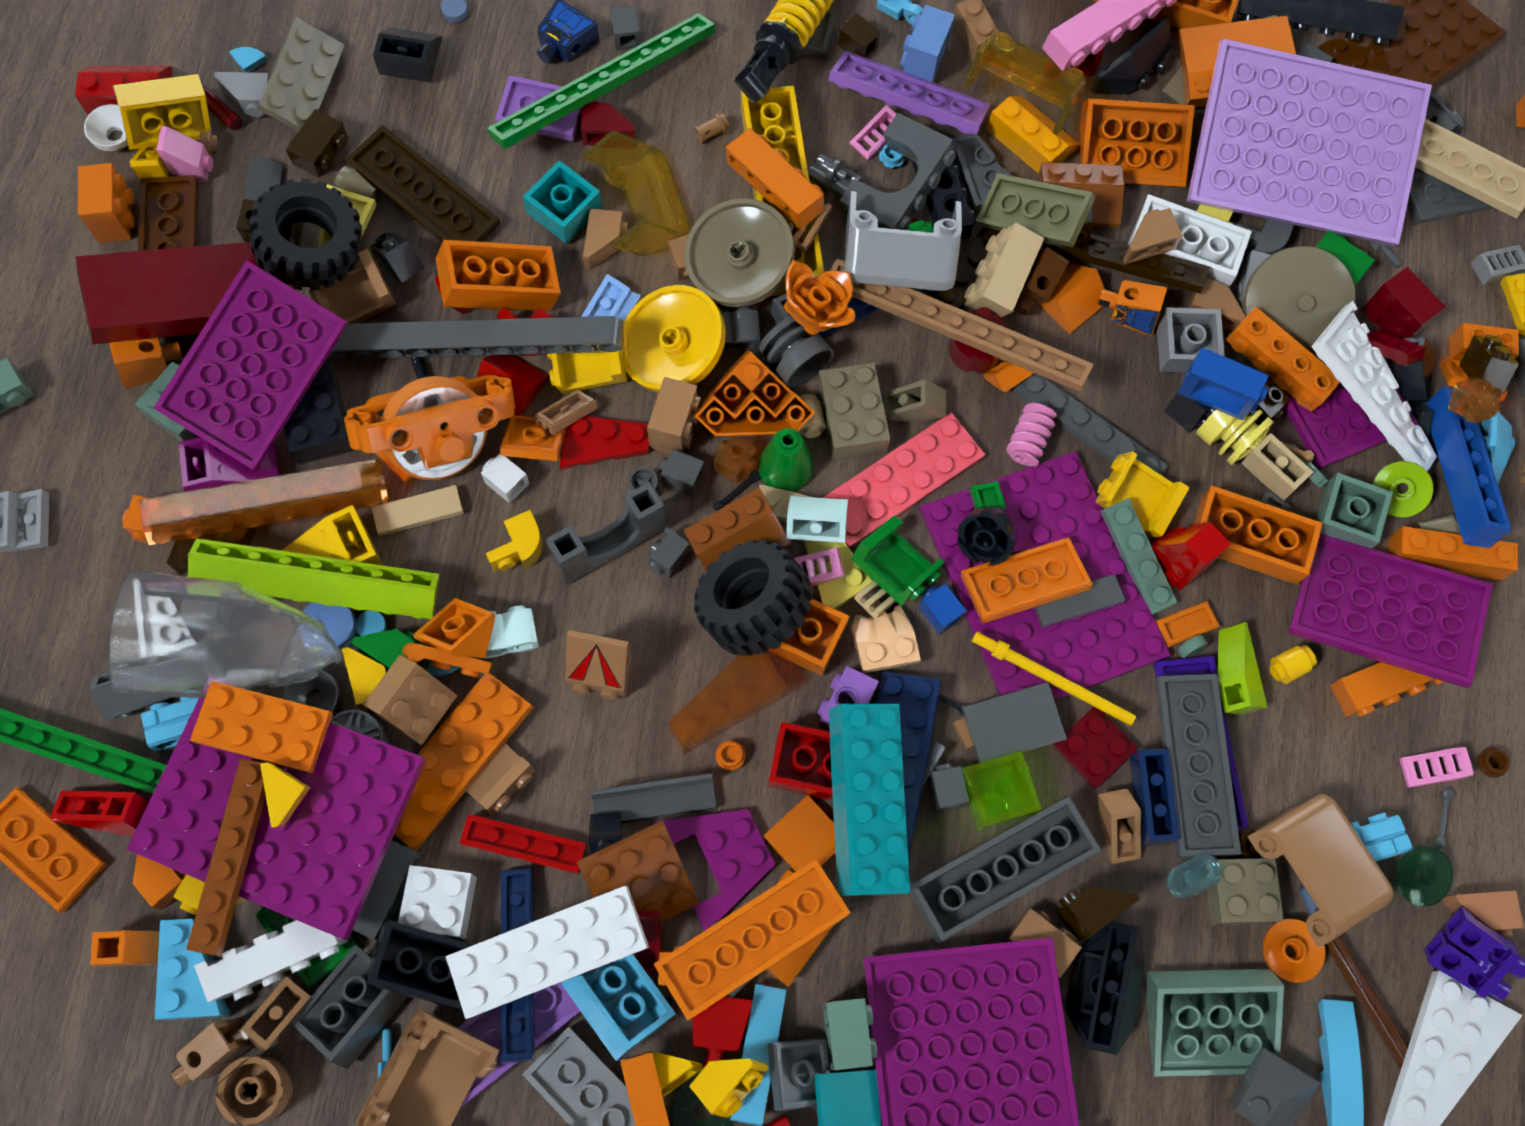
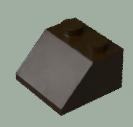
M1079 886L1059 899L1062 905L1055 912L1077 938V941L1092 937L1139 901L1140 898L1135 893L1094 886L1083 890Z

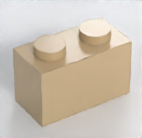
M1271 433L1241 463L1276 496L1284 501L1313 473L1307 465Z

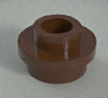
M1497 748L1483 750L1477 760L1481 772L1491 778L1503 776L1508 771L1510 765L1507 754ZM1489 758L1495 762V768L1490 765Z

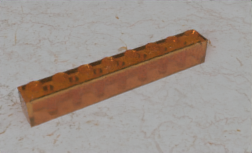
M378 458L141 499L140 511L142 529L148 544L154 545L338 512L351 505L354 508L375 506L388 503L389 500L381 460Z

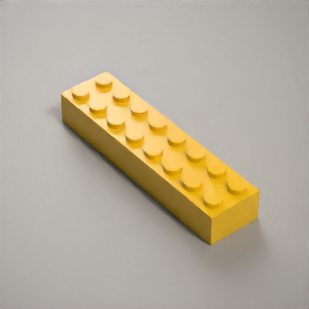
M794 86L770 88L768 93L755 103H751L741 91V115L744 132L751 128L757 135H763L768 141L769 146L775 151H780L785 156L787 162L793 168H799L809 181ZM753 188L754 200L762 201L775 208ZM783 216L787 224L789 225L790 221L785 216ZM816 218L811 221L810 225L808 226L803 236L799 240L800 243H803V241L805 240L809 231L816 222ZM796 228V230L794 231V233L792 234L793 237H794V235L796 234V232L798 231L797 228ZM818 234L806 253L795 248L794 258L795 261L808 265L812 269L814 276L824 273ZM785 282L771 296L786 294Z

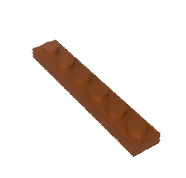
M239 760L186 950L222 957L266 798L260 766L263 762Z

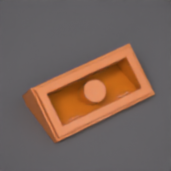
M1004 360L984 373L985 375L983 376L999 390L1007 392L1034 373Z

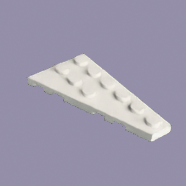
M1351 301L1341 309L1311 347L1316 352L1318 358L1323 360L1333 372L1334 377L1351 394L1352 399L1369 416L1370 421L1379 428L1388 443L1402 456L1404 461L1416 463L1428 471L1437 456L1422 428L1413 424L1409 415V411L1412 410L1407 401L1402 403L1395 390L1399 388V385L1379 348L1372 347L1367 337V333L1370 331L1365 323L1360 325L1354 314L1357 307L1354 301Z

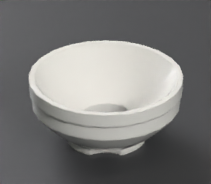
M103 105L88 115L84 124V132L88 140L95 147L104 151H116L128 145L118 105ZM119 130L123 132L120 139L116 141L109 140V135L113 131Z

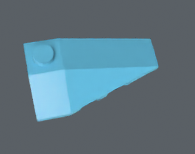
M1491 410L1478 423L1497 484H1499L1514 449L1515 439L1512 437V425L1497 410Z

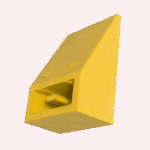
M353 505L325 517L281 550L383 565L367 529Z

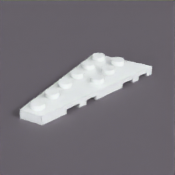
M1439 970L1433 971L1383 1126H1440L1523 1015L1488 996L1485 999L1482 998L1474 990L1467 988Z

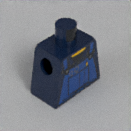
M556 0L538 26L537 31L541 47L537 50V55L545 63H549L555 55L565 62H571L599 40L597 23L565 1Z

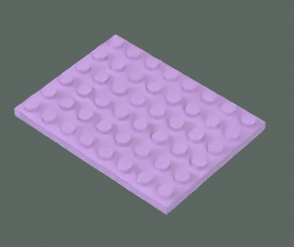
M1222 39L1219 42L1187 202L1316 230L1331 231L1339 235L1390 246L1399 245L1432 85Z

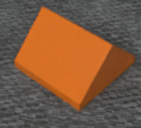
M1071 264L1063 272L1050 298L1038 304L1070 335L1104 307L1098 305L1102 289L1105 288L1097 269Z
M454 598L415 632L413 636L416 640L453 656L485 658L496 617L493 612Z

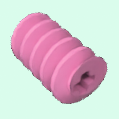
M1039 403L1025 405L1023 414L1018 420L1019 423L1015 427V433L1012 434L1011 442L1006 448L1009 456L1019 464L1037 467L1039 461L1036 458H1040L1043 455V451L1040 448L1046 447L1047 442L1045 439L1051 436L1049 430L1054 428L1055 423L1052 419L1057 414L1049 407Z

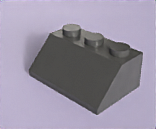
M355 945L290 1021L330 1062L345 1069H348L408 997L407 995L367 985L372 956L358 945Z

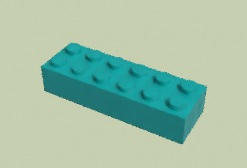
M839 704L829 708L837 892L840 896L910 893L899 704Z

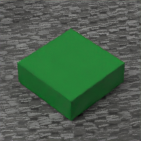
M998 481L970 487L969 491L975 509L981 506H994L1005 510L1006 505Z

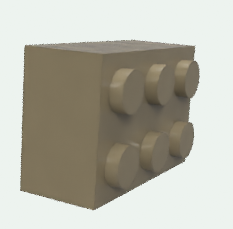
M875 363L819 370L817 386L822 403L832 461L887 453L890 435Z

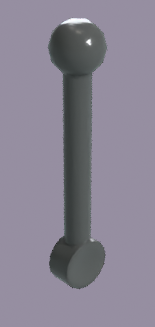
M1450 788L1443 789L1440 793L1443 799L1439 834L1434 841V845L1439 849H1443L1447 845L1445 831L1449 803L1455 796L1454 791Z

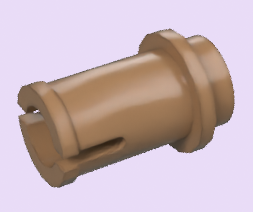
M714 114V118L694 127L695 133H699L696 136L701 143L719 133H726L729 123L724 114Z

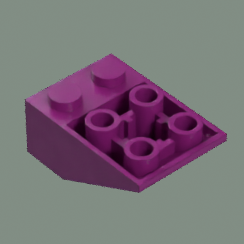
M201 437L178 442L182 487L195 508L281 486L275 442L257 471L249 468Z

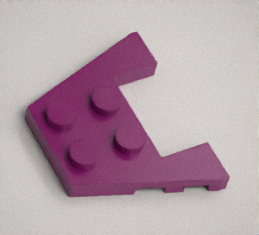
M749 809L663 820L673 845L695 836L721 890L720 894L693 907L704 931L713 922H719L775 866V862Z

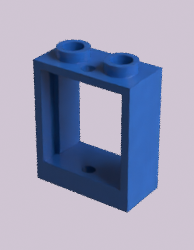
M1201 348L1190 365L1178 394L1243 420L1249 412L1253 414L1258 404L1263 402L1269 387L1264 386L1269 375Z

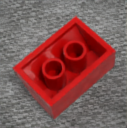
M170 65L89 66L77 73L75 97L85 112L90 114L93 110L103 105H118L113 85L171 78L172 68Z

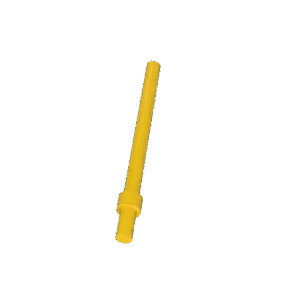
M978 631L973 636L971 642L992 652L991 656L1001 661L1005 659L1129 726L1135 721L1136 715L1009 648V644L1001 640L997 642Z

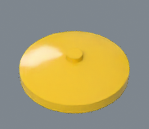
M686 285L663 287L645 296L633 307L623 323L622 351L625 370L628 375L642 387L659 393L664 377L694 385L699 383L715 367L724 348L726 328L720 309L704 292Z

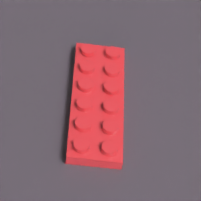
M951 412L823 498L848 500L845 543L851 549L865 540L892 516H900L983 460L985 453Z

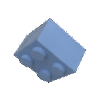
M928 5L924 6L921 15L916 14L912 24V35H907L903 46L904 53L900 62V66L904 67L903 72L934 82L948 48L955 14Z

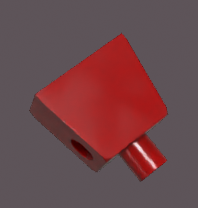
M724 997L692 1018L693 1046L706 1048L704 1067L709 1061L724 1060L725 1051L738 1052L751 1010L752 1000Z

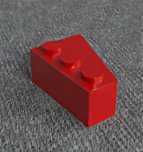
M1211 522L1192 524L1188 528L1179 526L1175 530L1167 528L1163 536L1155 537L1150 541V545L1168 583L1174 587L1176 586L1179 591L1202 574L1231 545Z

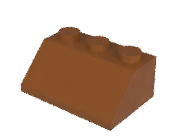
M1041 163L1037 181L1084 190L1094 194L1096 198L1092 205V227L1120 228L1124 194V178L1121 165Z
M760 487L683 530L706 571H708L707 567L711 562L715 563L719 559L720 554L724 551H731L732 547L737 544L745 545L746 541L757 540L759 542L760 540H767L779 543L784 548L792 544L790 539H786L787 534Z

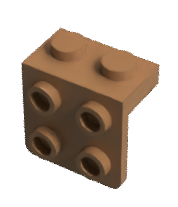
M505 743L466 791L493 816L496 811L500 812L508 805L511 800L510 797L518 789L524 788L530 782L535 770L528 761L520 757Z

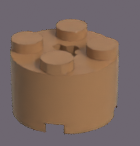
M250 1056L237 1059L229 1064L219 1077L216 1104L220 1113L232 1123L255 1125L269 1122L282 1113L293 1094L290 1075L282 1063L270 1057ZM252 1084H257V1096L251 1097L250 1093L254 1090Z

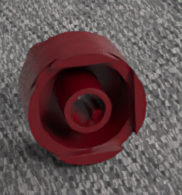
M981 307L978 310L969 311L973 315L1007 328L1004 321L989 308ZM950 338L949 355L954 364L961 370L983 374L1000 363V358Z

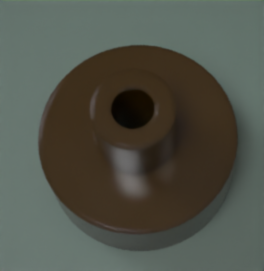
M1245 827L1238 831L1241 848L1239 856L1246 859L1261 857L1247 837L1255 832V829Z

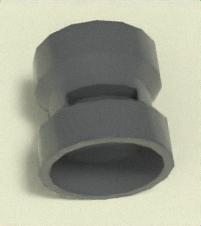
M642 467L634 470L629 477L630 492L650 481L658 494L659 487L656 473L649 468Z

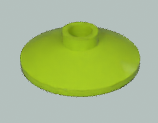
M1398 461L1388 464L1378 472L1373 482L1374 486L1393 492L1387 514L1394 517H1410L1420 513L1427 507L1433 495V482L1428 472L1420 465L1409 461ZM1405 483L1408 485V490L1400 493L1396 489L1397 485Z

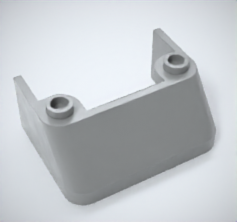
M851 191L846 225L844 272L851 274L852 282L946 291L954 286L962 232L961 202L956 201L952 219H941L934 224L933 233L878 228L876 216L869 211L856 210L857 192Z

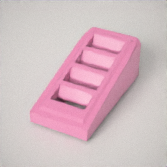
M886 104L849 142L850 145L869 161L886 145L884 135L882 136L877 129L880 127L885 132L888 127L884 123L887 121L891 123L897 113ZM870 134H873L878 139L876 143L868 137ZM865 140L871 148L867 150L860 142Z
M839 548L794 558L802 569L803 566L807 567L811 587L845 576ZM825 559H830L832 572H828ZM815 562H818L820 575L816 573Z
M1466 747L1451 748L1399 759L1407 788L1461 780L1474 774ZM1441 758L1443 759L1447 774H1443V770L1439 760ZM1426 761H1430L1433 777L1430 776ZM1416 762H1418L1422 779L1417 777L1414 767Z

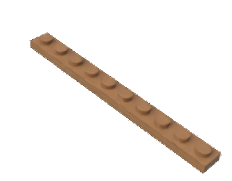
M837 259L830 271L844 272L845 261ZM852 282L853 298L1079 392L1082 391L1093 370V363L913 289Z

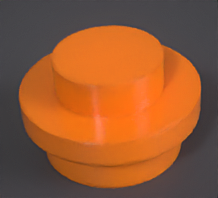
M725 741L716 750V761L724 770H737L745 761V750L736 741Z

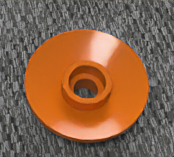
M1285 919L1272 925L1265 934L1262 947L1263 956L1268 967L1279 978L1288 982L1300 983L1311 980L1321 971L1325 962V946L1318 947L1307 930L1306 922L1298 919ZM1287 946H1291L1294 949L1293 957H1289L1286 954Z

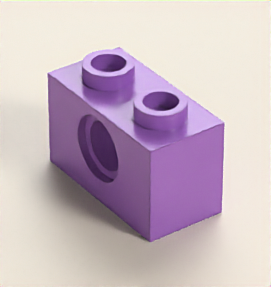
M846 666L843 674L837 672L830 688L834 689L830 700L824 698L817 714L822 716L819 725L829 729V708L839 705L838 698L841 696L851 697L854 704H869L879 681Z

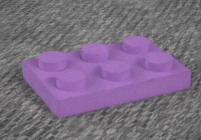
M509 75L495 122L506 118L563 86ZM582 107L538 130L534 134L573 142L582 114Z

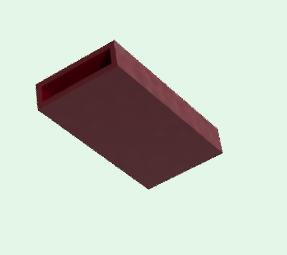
M250 242L75 256L77 275L92 345L200 334L245 261L247 260L259 267L254 260V254L251 252Z

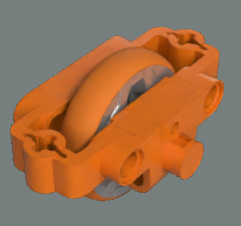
M484 375L472 379L464 376L452 378L430 376L410 382L399 391L374 396L365 405L357 406L347 411L344 422L350 448L361 450L364 453H375L385 450L390 461L398 469L418 479L440 480L451 477L463 471L476 459L484 445L487 430L494 428L499 420L514 416L515 402L512 382L509 378L498 377L497 375ZM385 409L383 416L376 417L380 410Z

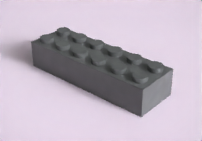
M1068 796L910 885V893L908 894L935 942L938 944L1100 852L1101 848Z

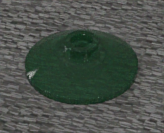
M1420 845L1413 847L1402 856L1397 865L1396 885L1402 897L1409 903L1420 907L1435 905L1445 898L1451 888L1453 881L1451 862L1444 852L1433 846Z

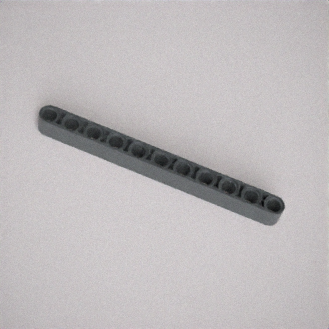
M614 316L351 323L348 324L328 357L333 359L618 352L622 350L623 320Z

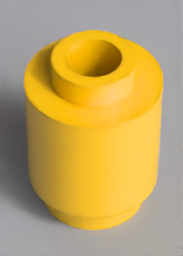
M1296 645L1273 657L1270 661L1271 666L1269 670L1276 681L1288 684L1312 671L1313 666L1317 664V660L1313 651L1308 646Z

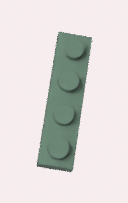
M1127 498L1100 510L1121 558L1149 607L1151 614L1153 615L1176 604L1175 596L1130 499Z

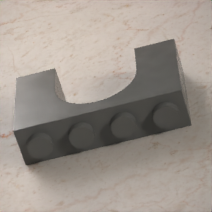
M897 113L883 135L887 148L913 160L918 165L915 179L906 188L892 193L878 191L853 179L839 201L843 212L848 214L851 191L857 192L856 210H865L874 214L878 220V228L905 230L912 223V218L916 211H920L924 207L927 199L926 196L930 190L935 189L939 184L941 174L946 166L949 167L953 163L956 152L953 139Z
M650 481L624 495L625 510L613 523L604 529L588 536L579 537L572 525L545 539L552 562L566 585L662 532L667 527L665 506Z

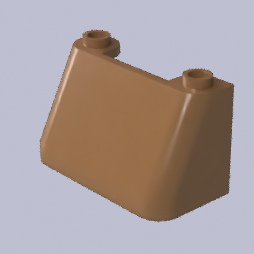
M1320 794L1284 812L1247 836L1256 851L1264 858L1274 859L1284 854L1319 910L1308 917L1306 925L1309 934L1318 947L1344 934L1384 908L1393 899L1394 894L1391 884L1339 805L1328 795Z
M418 1009L408 1022L364 1104L355 1126H451L476 1076L482 1078L486 1074H491L498 1062L497 1055L500 1050L423 1009Z

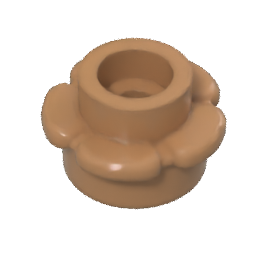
M208 129V132L200 131V143L205 146L209 155L212 156V151L217 152V135H211L210 129Z

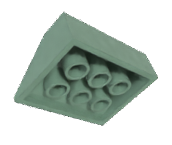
M1271 969L1148 971L1146 1004L1153 1076L1244 1075L1262 1046L1280 1056L1284 985Z

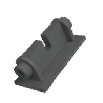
M1431 92L1425 119L1430 121L1432 118H1435L1437 120L1434 122L1435 124L1453 133L1455 131L1460 135L1464 128L1462 117L1456 111L1451 112L1445 106V100L1437 92L1433 94Z

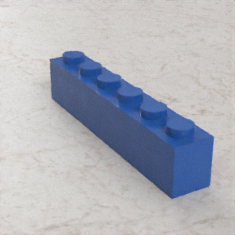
M1443 386L1425 404L1433 411L1431 433L1463 543L1465 545L1490 548L1512 530L1470 394L1462 389Z

